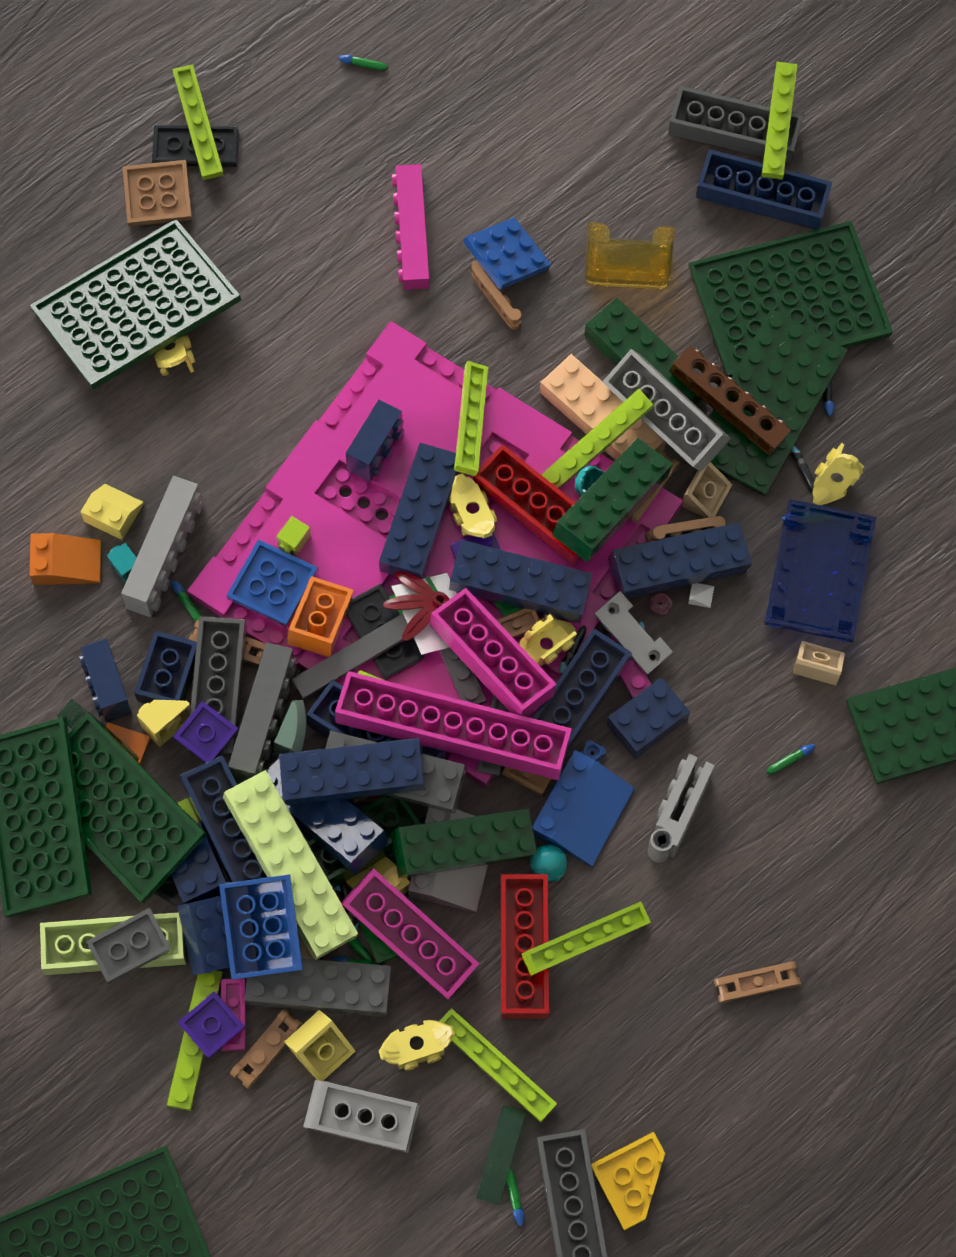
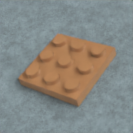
M186 160L122 166L128 227L169 223L174 219H177L178 222L192 220Z

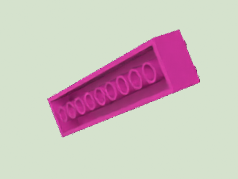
M350 671L347 673L335 710V721L338 724L400 740L419 738L423 746L559 780L572 729Z

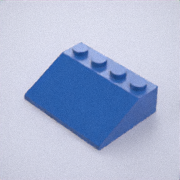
M574 750L532 826L534 837L548 845H555L561 848L564 853L593 867L635 788L594 759Z
M291 875L219 884L232 980L303 970Z

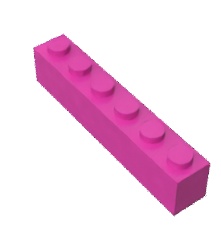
M421 164L396 166V174H392L393 187H397V193H393L394 206H398V212H394L395 225L400 227V231H396V244H401V250H397V261L402 263V269H398L399 282H403L404 290L428 289L429 271Z

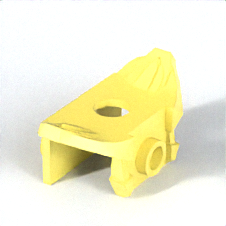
M188 335L172 342L176 344L173 349L165 350L162 348L154 355L158 368H161L162 376L169 375L168 367H174L186 361L190 372H194L192 363H195V358L192 350H189L192 346Z
M843 443L837 449L832 448L827 455L826 463L821 462L815 471L817 476L812 493L814 497L813 502L818 506L844 497L847 492L846 489L850 485L853 486L863 473L864 466L856 457L841 454L844 447ZM839 473L843 476L844 480L842 482H835L832 480L831 475Z
M463 473L455 476L449 502L451 512H455L453 518L456 525H461L462 535L469 534L482 538L492 536V532L495 531L497 518L494 511L490 510L487 505L488 499L485 492L480 490L478 484L473 479L465 476ZM469 503H476L479 506V511L471 514L466 510V507Z
M549 614L545 622H542V620L538 621L531 628L532 631L528 630L524 634L525 636L521 639L519 645L541 667L545 663L547 665L552 663L558 657L557 654L562 650L564 652L569 650L575 644L574 639L577 633L571 623L554 619ZM543 638H548L552 641L553 646L551 649L545 650L540 646V641Z
M425 1020L423 1025L418 1026L414 1024L404 1028L402 1032H399V1029L392 1032L380 1048L379 1054L382 1060H386L390 1064H397L399 1070L404 1068L405 1071H410L419 1067L418 1063L427 1061L430 1064L441 1060V1056L444 1055V1049L450 1045L455 1033L452 1026L434 1020ZM418 1036L423 1039L424 1045L421 1049L414 1050L411 1048L410 1040L413 1037Z

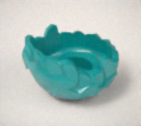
M596 466L583 468L575 478L577 495L581 497L600 478L604 471Z
M555 845L538 846L536 848L537 855L530 857L529 862L533 873L548 874V882L558 881L564 876L567 868V859L564 852Z

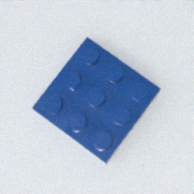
M515 217L466 236L463 241L500 290L547 271L551 266V263Z
M258 539L226 597L249 610L287 627L300 604L311 576H316L318 567Z

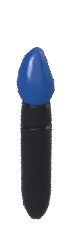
M830 380L823 393L824 408L828 416H831L834 411Z

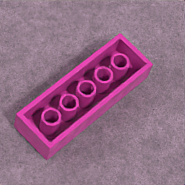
M467 588L431 613L429 626L510 713L527 717L554 696L557 684Z
M371 868L341 902L346 910L446 999L453 995L479 965L471 955L375 869Z

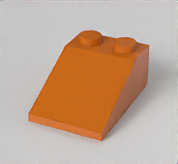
M55 533L31 534L30 578L33 585L101 583V540Z
M311 576L289 627L287 644L330 657L337 643L354 590Z

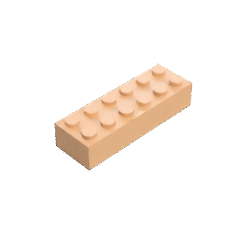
M572 354L541 381L540 393L586 435L623 403L618 396ZM640 419L611 444L605 452L616 461L637 438L641 439L658 453L665 449L666 441Z

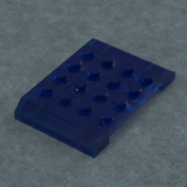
M789 499L764 624L853 643L877 517Z

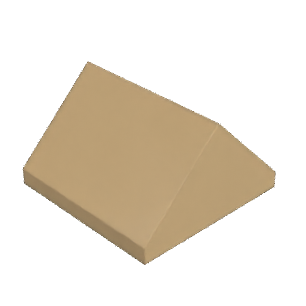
M710 462L702 472L698 470L684 494L682 507L704 518L715 517L732 484Z
M801 641L793 674L836 686L841 675L845 653Z

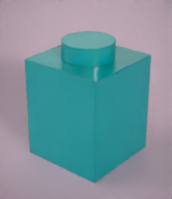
M126 543L113 547L107 555L110 565L124 583L127 581L137 558Z

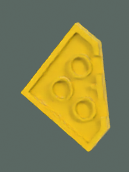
M654 1132L591 1164L592 1171L623 1231L644 1221L647 1216L665 1156V1152Z

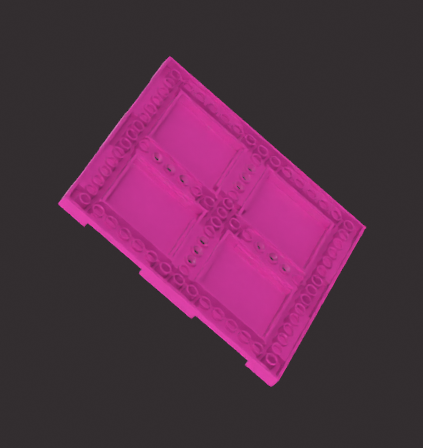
M390 321L366 353L365 360L319 421L316 420L297 444L265 487L266 491L225 546L216 557H212L187 590L189 597L221 618L245 619L247 635L257 641L292 648L293 655L296 658L295 666L304 672L327 659L328 657L287 644L288 630L295 613L288 626L285 627L227 599L226 595L258 539L279 549L276 536L291 516L310 527L311 536L295 557L318 567L316 578L353 589L352 598L378 584L382 585L388 597L394 595L395 593L391 586L402 583L394 575L381 572L379 560L419 443L456 453L464 369L427 347L426 342ZM486 385L479 468L503 444L539 474H542L579 442L578 439L572 436L571 431L501 388L496 390L490 385ZM379 399L402 411L404 433L399 441L396 440L393 444L391 456L388 459L385 458L381 465L383 467L377 477L374 476L371 482L347 471L346 451ZM600 454L587 466H596L605 472L614 461ZM463 473L465 476H468L471 479H473L472 475ZM578 474L560 489L574 502H577L580 498L575 490V478ZM348 488L352 493L348 497H343L340 495V491ZM662 488L638 524L631 521L632 518L630 517L589 562L581 559L574 567L487 497V505L490 510L494 511L497 518L495 531L493 532L501 550L593 573L580 624L557 618L558 620L571 623L576 629V633L581 626H586V634L578 650L593 628L597 630L601 624L594 613L618 593L608 561L612 550L647 543L645 534L657 526L671 524L683 504L682 499ZM367 500L370 502V505L363 509L358 506V502ZM450 503L424 578L447 573L451 579L456 559L450 544L473 536L469 534L462 535L461 525H456L453 518L455 512H451ZM469 503L466 510L471 514H475L479 511V506L476 503ZM380 511H385L388 517L384 520H379L376 518V514ZM475 597L496 620L502 618L493 601ZM537 613L539 619L544 617L543 614ZM345 616L332 655L360 639L347 616ZM525 635L516 638L515 641L520 644L521 639ZM543 638L540 641V646L545 650H549L552 648L553 643L550 639ZM439 650L423 654L425 657L424 661L386 680L459 699ZM563 650L557 654L558 657L548 665L545 663L541 666L555 683L562 675L559 670L561 661L566 655V652ZM373 660L352 671L358 673L361 670L383 679ZM347 675L336 682L343 686ZM476 676L486 699V703L482 706L491 708L494 694ZM537 708L527 717L532 718L539 708ZM446 752V760L464 764L467 768L465 776L485 789L494 778L492 775L477 773L479 760Z

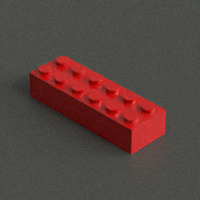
M502 444L478 469L476 476H473V481L478 484L480 490L484 491L488 498L575 567L582 558L552 535L557 521L576 502Z
M501 874V1019L549 1018V968L531 976L521 955L548 942V874Z

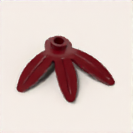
M396 571L394 573L396 579L419 595L397 596L384 602L383 606L390 610L423 608L412 617L402 634V639L408 641L418 635L429 624L431 613L450 599L443 592H434L418 576L404 571Z

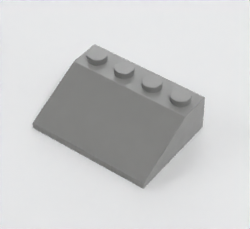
M429 807L425 824L474 817V815L457 809L455 813ZM488 865L412 876L408 889L409 898L477 913Z

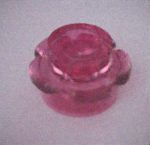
M664 593L656 594L650 600L652 604L651 610L654 613L664 615L672 608L671 599Z

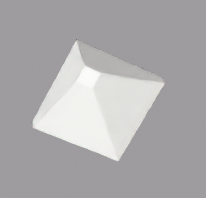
M700 583L692 584L688 604L710 608L714 586Z

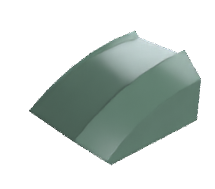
M303 700L291 702L275 739L272 756L279 758V754H284L286 751L289 753L302 752L306 733V713Z

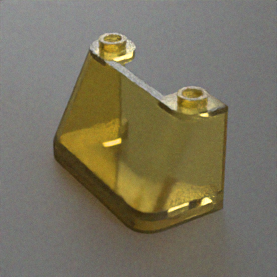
M588 222L585 258L586 281L592 285L655 289L666 287L671 277L675 227L662 226L657 228L653 233L652 241L609 239V229L603 223Z

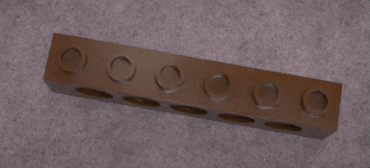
M689 346L672 364L669 372L768 456L778 448L791 430L784 421L775 418L767 407L756 402L749 392L743 391L737 386L734 379L725 376L719 367L706 360L699 350ZM693 369H699L702 374L695 373ZM710 383L717 384L719 388L712 387ZM727 397H732L735 402H730ZM743 411H749L752 416L745 415ZM760 425L767 426L769 431L763 430Z

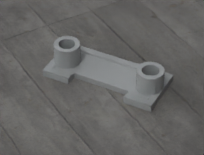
M620 591L594 615L622 647L632 652V659L648 675L673 651L661 637L655 642L628 612L633 605ZM609 608H612L614 613H610ZM650 655H653L655 660H651Z

